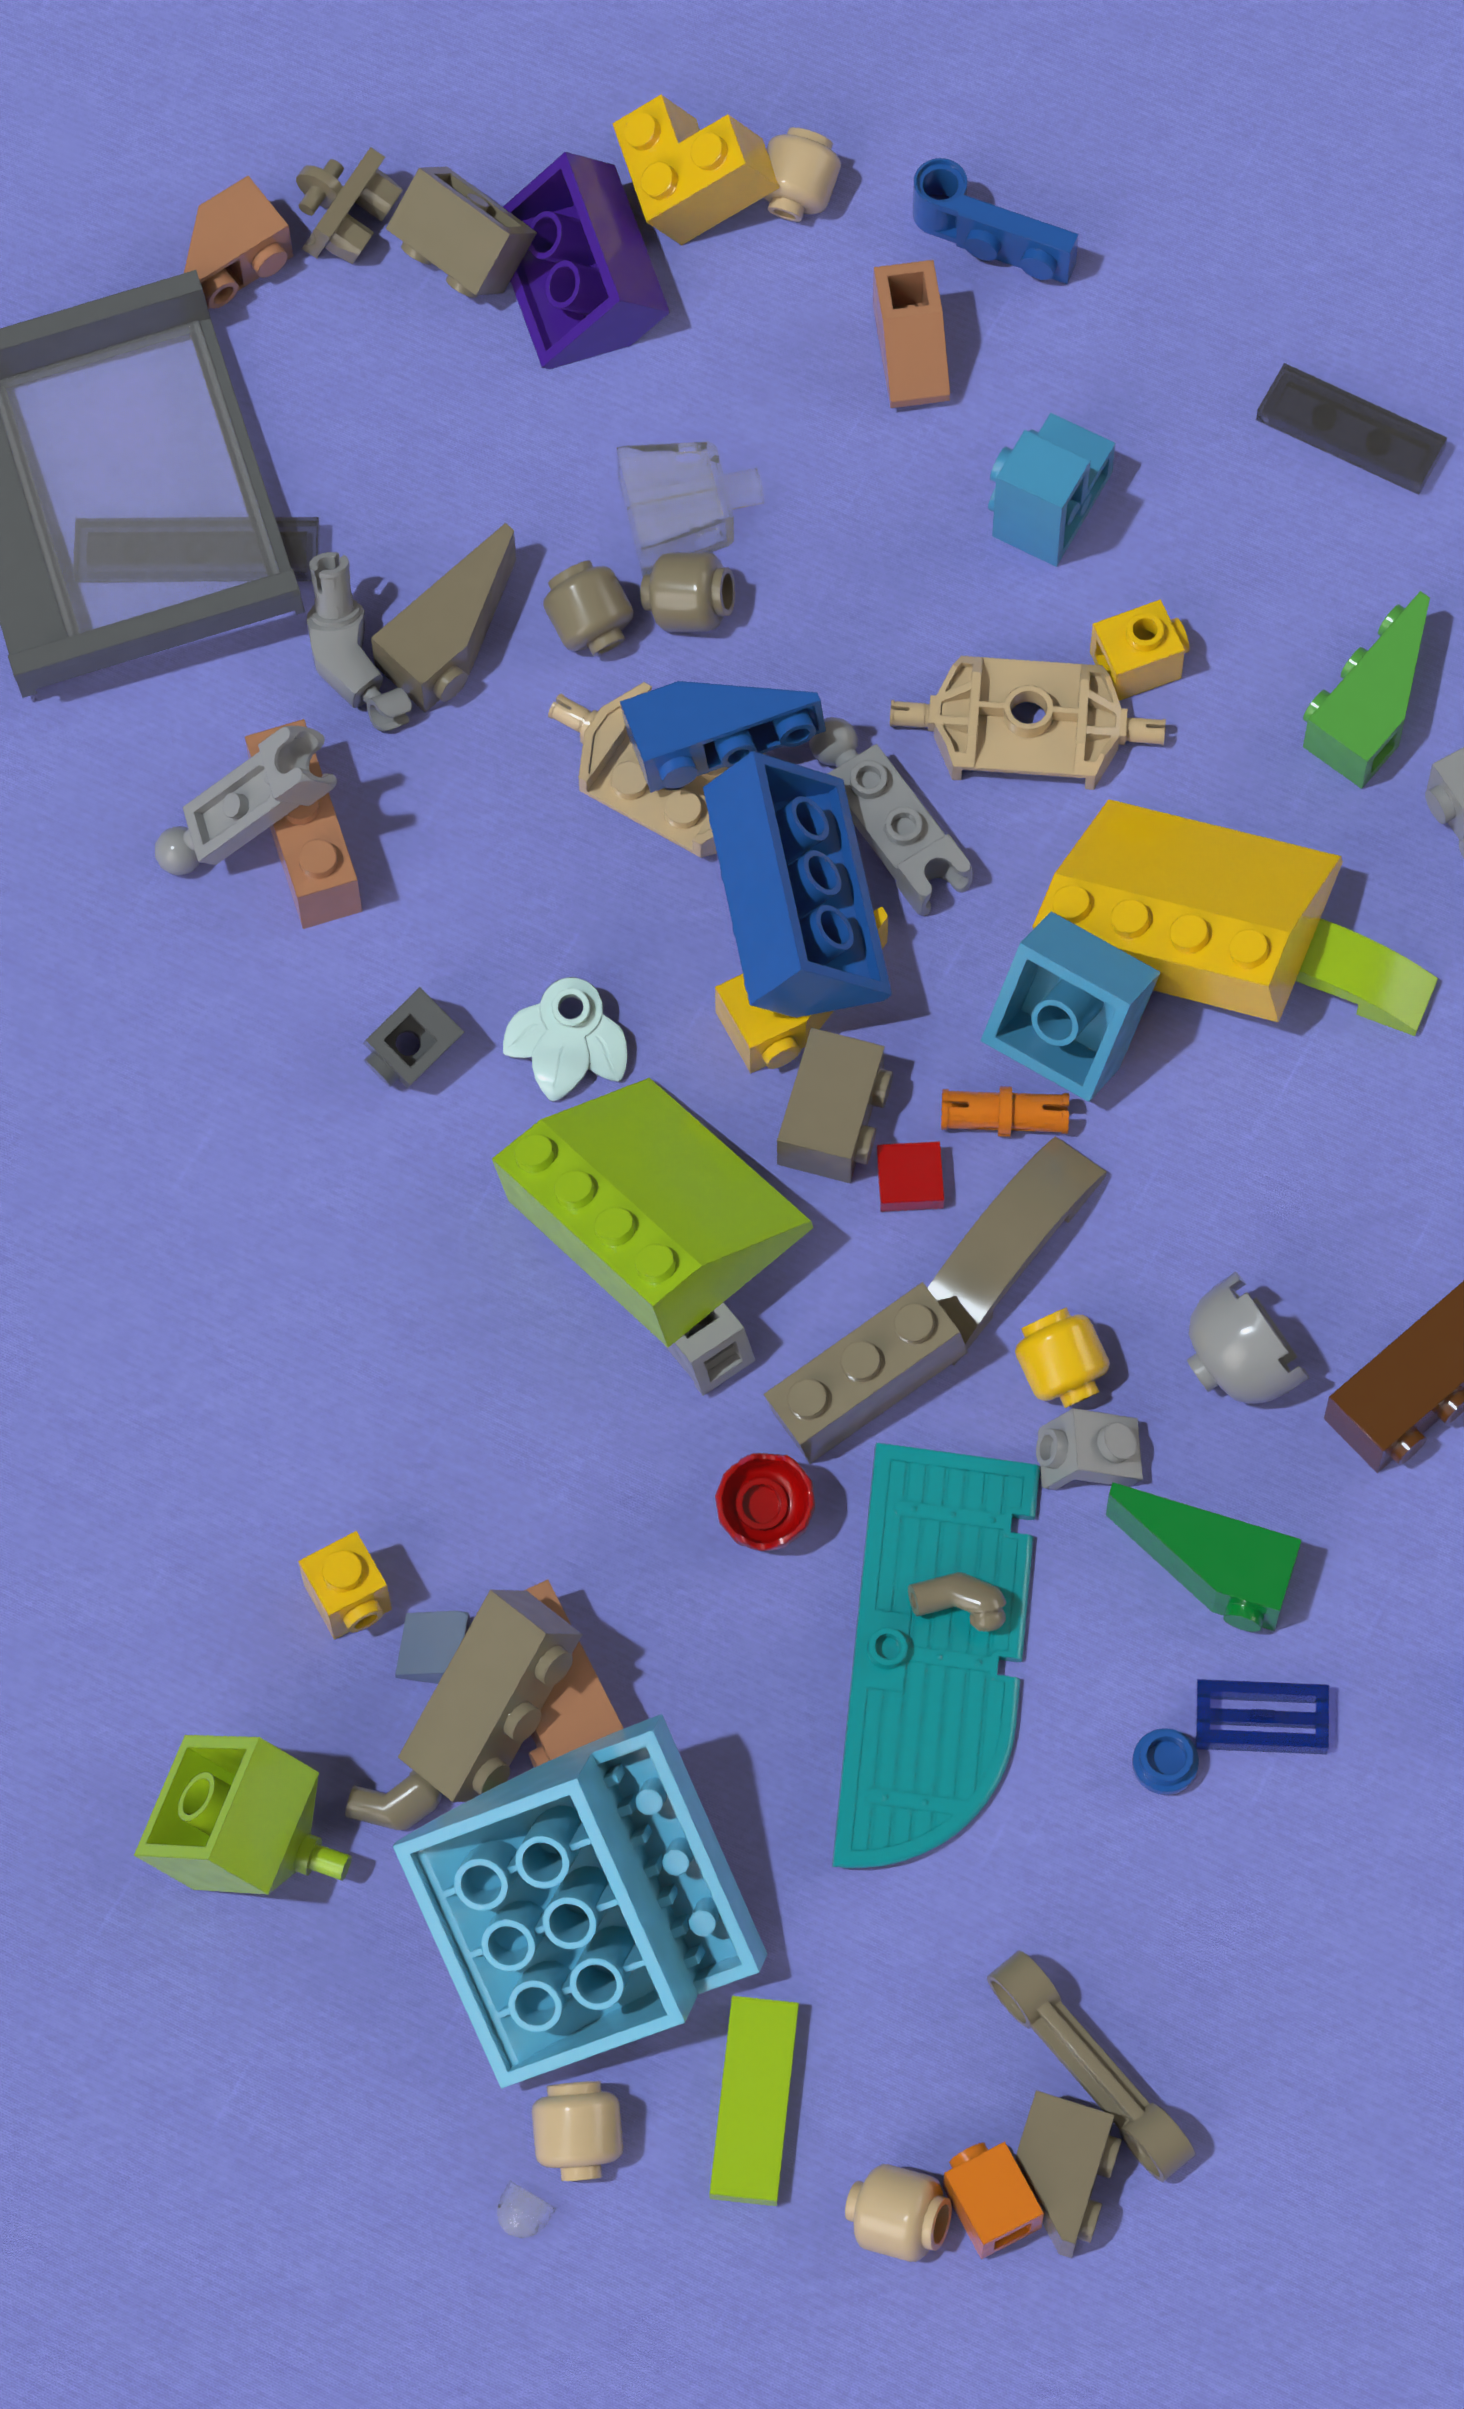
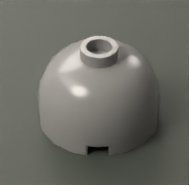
M1234 1272L1205 1294L1194 1309L1190 1318L1189 1337L1196 1354L1187 1359V1362L1208 1392L1219 1385L1223 1391L1236 1401L1248 1404L1270 1402L1288 1393L1309 1379L1306 1370L1300 1366L1292 1371L1289 1369L1287 1364L1297 1358L1296 1354L1257 1297L1252 1300L1248 1292L1241 1296L1238 1295L1236 1291L1245 1286L1246 1283L1237 1272Z

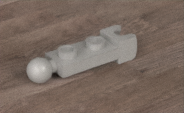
M829 717L824 719L826 731L814 735L809 740V747L814 757L821 763L837 766V768L827 774L844 780L853 824L896 879L897 888L918 915L926 916L931 911V903L929 901L932 894V886L929 882L931 879H944L957 892H966L973 880V870L969 860L949 834H944L880 747L875 744L858 754L856 752L858 737L853 726L842 718Z
M284 726L258 744L260 750L258 753L182 807L188 828L177 826L166 829L155 843V858L160 867L172 875H184L194 871L200 862L217 865L299 805L310 806L330 792L337 782L335 775L325 773L320 778L310 773L309 770L312 756L324 745V736L320 732L308 727Z

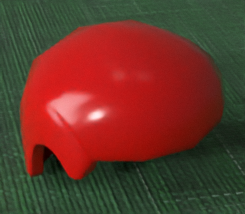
M752 1453L741 1458L738 1463L733 1464L723 1474L715 1494L719 1524L737 1544L757 1551H773L787 1547L806 1532L815 1511L812 1480L804 1469L786 1454Z

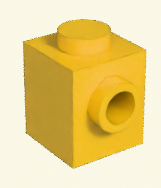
M1161 599L1092 624L1090 654L1095 665H1102L1111 676L1119 701L1181 679L1184 654L1190 651L1189 641L1183 624L1177 617L1169 618Z
M357 1531L298 1561L304 1587L334 1640L349 1632L355 1633L370 1627L383 1614L392 1610L387 1584Z

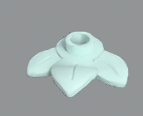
M563 978L551 984L544 992L539 1004L524 1008L512 1017L504 1034L503 1054L512 1058L524 1059L532 1057L535 1080L542 1092L552 1102L560 1100L571 1092L583 1079L587 1069L604 1079L615 1082L622 1080L626 1070L628 1055L627 1042L623 1030L614 1021L603 1015L602 999L596 988L580 978ZM574 997L583 1003V1011L575 1019H566L559 1013L560 1004L566 998Z

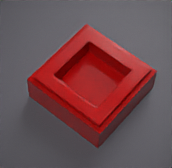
M940 1141L877 1145L880 1212L944 1209Z

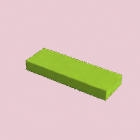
M732 1996L709 2198L712 2200L777 2206L799 2003Z

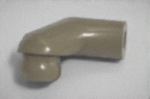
M413 1770L406 1779L387 1793L354 1785L348 1798L345 1816L394 1830H406L437 1808L442 1799V1793Z

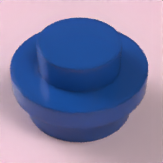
M1162 1728L1147 1733L1139 1740L1134 1749L1132 1766L1137 1780L1146 1789L1156 1794L1171 1795L1183 1791L1193 1782L1198 1771L1199 1756L1194 1743L1185 1734L1174 1729Z

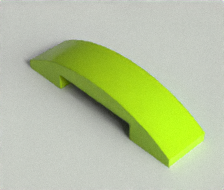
M1320 918L1296 982L1358 1004L1356 1013L1358 1016L1416 1036L1438 978L1390 948L1359 933Z

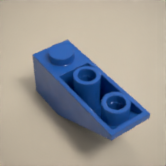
M677 681L620 701L626 731L650 793L666 787H683L691 783L697 776L723 767L730 768L752 751L763 754L783 746L796 747L808 742L814 735L826 731L821 699L818 692Z

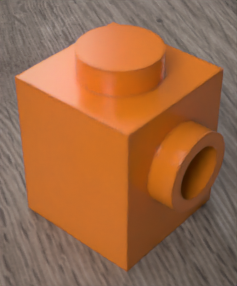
M1005 2141L991 2149H988L985 2142L975 2144L958 2153L949 2161L952 2169L944 2173L943 2189L981 2260L1041 2229L1044 2213Z

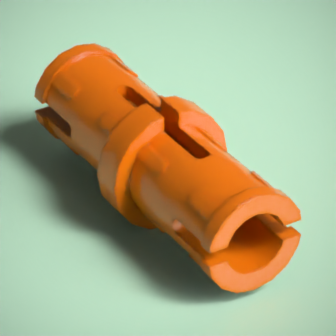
M1000 1086L999 1092L949 1091V1089H942L941 1130H998V1137H1011V1131L1061 1132V1134H1068L1069 1093H1063V1095L1012 1093L1011 1086Z

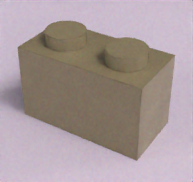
M448 167L419 168L386 227V230L403 241L401 249L407 255L424 264L430 265L433 263L448 275L446 282L453 289L472 298H476L478 295L504 293L537 234L536 231Z
M811 1027L777 1138V1165L851 1183L856 1163L867 1165L871 1156L876 1128L868 1126L873 1106L885 1107L892 1083L893 1071L884 1069L885 1046Z

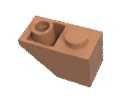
M249 176L244 177L198 206L184 273L197 270L208 309L224 306L234 298L237 291L260 277L266 278L274 275L285 265L288 259L293 257L289 225Z
M934 260L874 267L873 310L890 408L950 401L943 311Z

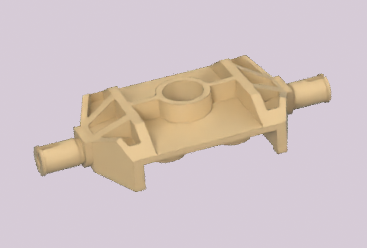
M960 656L951 666L938 694L930 695V704L891 700L890 727H928V731L934 732V739L952 780H961L962 770L1085 778V789L1089 790L1095 789L1117 753L1119 745H1125V741L1164 746L1166 719L1127 718L1128 709L1121 708L1111 676L1102 665ZM1032 702L1039 705L1046 715L1036 723L1026 724L1015 719L1011 710L1020 703Z
M643 682L604 705L599 711L593 710L592 712L566 698L563 694H559L556 697V702H553L549 709L548 717L580 732V742L583 743L578 776L580 792L700 858L717 854L703 787L729 768L723 767L697 776L691 783L678 790H666L663 788L650 793L626 731L620 701L651 691L652 686Z

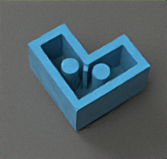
M1053 413L1049 414L1039 432L1033 429L1030 431L1024 430L1013 449L1005 446L1001 450L990 474V480L996 482L988 504V510L994 512L992 537L1057 567L1113 472L1116 443Z

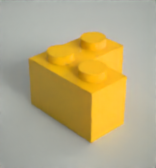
M661 94L612 123L646 222L680 245L689 242L780 188L763 138L729 114L700 130L696 118Z

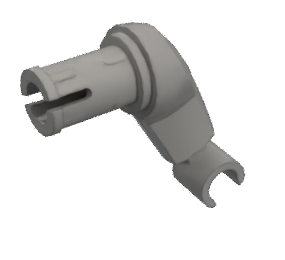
M337 552L319 554L309 564L315 604L308 612L306 619L316 671L353 708L367 703L370 721L377 730L388 731L409 723V718L405 714L412 709L408 695L402 688H396L380 694L379 689L383 682V676L362 650L365 631L364 609L353 599L351 593L350 565L347 556L343 555L340 557Z

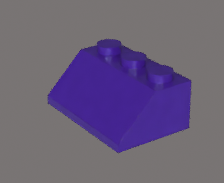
M564 152L503 206L504 209L537 232L510 282L542 368L554 369L629 347L670 313L614 164Z

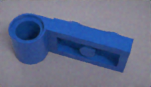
M931 159L917 169L914 175L912 214L914 222L922 231L956 243L957 247L966 249L968 253L978 259L985 261L998 260L1021 268L1026 274L1036 279H1053L1068 284L1076 266L1079 234L967 196V175L958 163L950 159ZM942 194L950 198L945 200H936L931 198L930 196Z

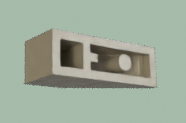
M507 523L503 524L371 637L375 666L398 688H402L408 697L424 712H427L439 700L446 702L456 696L464 687L468 675L471 673L517 560L514 530Z

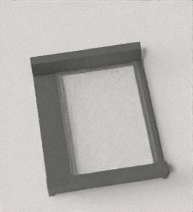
M197 270L0 328V626L9 652L8 659L22 698L37 694L36 689L291 611H295L296 615L305 612L300 589L294 571L291 569L212 325Z

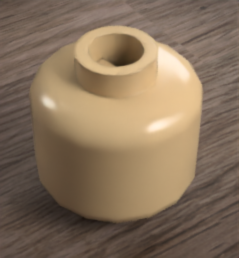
M795 127L789 128L787 134L771 138L767 146V152L780 188L763 197L770 202L768 206L770 213L785 220L800 222L803 214H817L825 211L841 168L839 157L831 150L833 145L831 140L816 132Z
M601 2081L548 2085L547 2096L538 2099L533 2104L532 2122L536 2159L542 2166L547 2168H560L561 2181L602 2178L601 2164L614 2162L622 2155L623 2138L620 2103L614 2094L601 2091Z
M881 2164L874 2168L864 2182L856 2181L849 2191L845 2206V2217L848 2221L853 2222L854 2235L860 2247L909 2262H916L923 2258L929 2250L937 2251L941 2247L949 2229L952 2213L951 2201L943 2196L941 2184L936 2178L889 2164Z

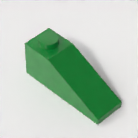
M1112 1483L1108 1496L1106 1516L1211 1612L1223 1615V1620L1237 1629L1258 1632L1261 1628L1275 1631L1302 1539L1118 1483Z

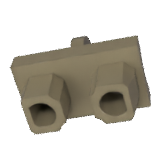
M370 147L344 186L338 181V178L344 171V167L334 159H330L323 169L311 165H306L302 168L296 177V183L305 195L298 205L300 210L312 216L319 206L328 208L302 247L304 251L317 259L325 248L351 264L355 262L374 232L347 213L356 203L382 222L403 191L388 175L378 169L385 156Z

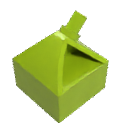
M184 1735L133 1855L193 1890L269 1895L296 1872L308 1876L313 1870L343 1881L348 1873L352 1859L351 1855L323 1846L322 1838L311 1834L319 1776L318 1771L261 1737Z

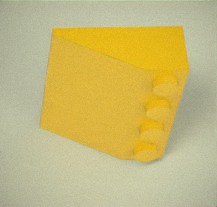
M1108 799L1054 873L1032 927L1034 929L1052 911L1160 971L1161 973L1153 991L1279 1023L1343 861L1339 855Z

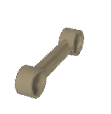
M1018 1950L987 1976L991 1989L1008 2012L1024 2027L1032 2028L1104 2112L1114 2115L1113 2123L1118 2127L1123 2141L1140 2164L1160 2182L1166 2181L1195 2156L1191 2143L1179 2126L1158 2105L1149 2103L1063 2005L1060 1995L1050 1979L1027 1954Z

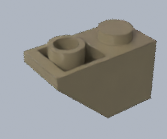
M1036 2090L1015 2161L1044 2213L1042 2224L1058 2254L1072 2258L1078 2239L1091 2243L1102 2203L1090 2200L1097 2175L1111 2178L1122 2139L1110 2136L1114 2119L1113 2114Z

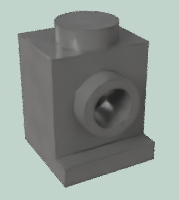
M419 987L364 1041L363 1044L372 1052L364 1061L389 1087L399 1079L408 1088L461 1037L464 1031ZM405 1032L414 1034L420 1043L418 1052L411 1056L401 1054L396 1047L397 1037Z

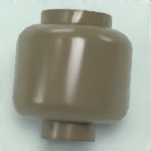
M670 552L662 554L656 560L651 574H645L642 578L640 588L641 603L644 610L652 612L656 624L664 631H711L720 625L724 616H730L735 603L734 576L731 569L723 567L721 560L710 552Z
M587 560L569 567L548 582L551 590L544 598L543 606L563 645L568 650L580 651L589 648L593 656H599L625 641L621 630L631 622L634 611L614 572L609 567H593L591 561Z

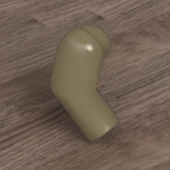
M956 1572L908 1586L910 1604L916 1616L957 1607L970 1612V1623L978 1631L983 1632L1000 1628L1006 1620L1005 1612L1002 1608L1005 1606L1006 1600L1000 1589L966 1573Z

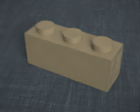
M922 1282L763 1395L777 1420L809 1464H811L968 1352L960 1331Z
M490 1590L398 1758L452 1802H467L506 1782L510 1776L509 1766L523 1741L539 1725L541 1720L540 1710L554 1685L561 1681L569 1671L573 1661L572 1653L583 1634L528 1591Z

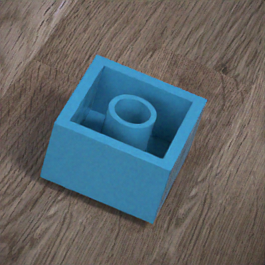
M1051 911L1020 942L980 1041L1090 1102L1120 1069L1161 972Z

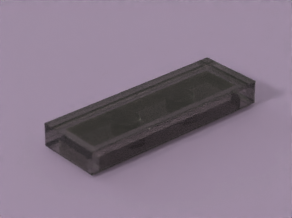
M1286 363L1283 364L1257 409V421L1418 495L1442 455L1447 442V437Z

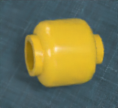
M1066 1307L1021 1328L1025 1338L1016 1345L1015 1354L1034 1395L1038 1399L1050 1401L1060 1397L1064 1408H1067L1100 1392L1095 1380L1106 1374L1110 1363L1098 1335L1087 1316L1080 1314L1071 1316Z

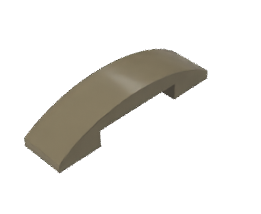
M1056 1136L1043 1146L998 1194L958 1244L928 1286L929 1291L960 1331L966 1349L971 1346L991 1321L995 1306L1063 1221L1067 1223L1071 1221L1106 1177L1104 1169Z

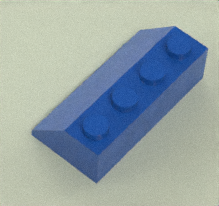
M750 752L703 787L709 823L716 846L721 879L724 883L733 934L737 943L749 1004L797 1018L885 1001L892 996V990L844 780L762 753Z

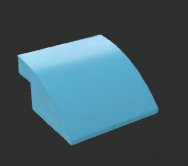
M662 1714L614 1732L530 1769L446 1812L396 1841L393 1845V1849L501 2089L686 2022L698 1994L759 1973L767 1957L766 1949Z

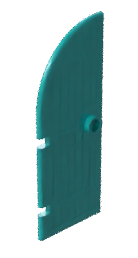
M876 1442L832 1867H879L920 1856L945 1843L966 1827L987 1804L999 1785L1007 1768L1015 1740L1021 1679L997 1675L999 1660L1022 1662L1034 1539L1032 1535L1011 1532L1012 1518L1035 1520L1040 1474L1039 1465ZM956 1572L966 1573L1000 1589L1006 1600L1005 1606L1002 1607L1006 1620L1000 1628L983 1632L978 1631L970 1623V1612L957 1607L916 1616L910 1604L908 1586Z

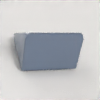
M437 1611L406 1613L395 1677L438 1684L471 1625L469 1612Z

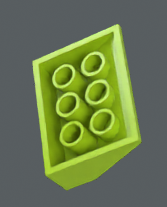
M650 1078L540 1119L492 1158L508 1201L667 1348L813 1229L809 1218Z

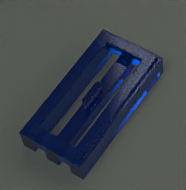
M1197 1679L1196 1749L1327 1755L1329 1749V1685ZM1210 1699L1315 1704V1712L1210 1708ZM1210 1724L1315 1729V1734L1210 1729Z

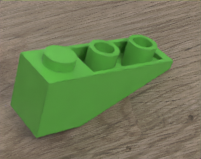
M1421 591L1406 608L1398 604L1388 613L1379 627V639L1369 650L1360 647L1352 654L1342 669L1340 677L1343 680L1331 693L1325 689L1319 692L1303 716V720L1307 722L1303 748L1361 789L1400 744L1430 597Z

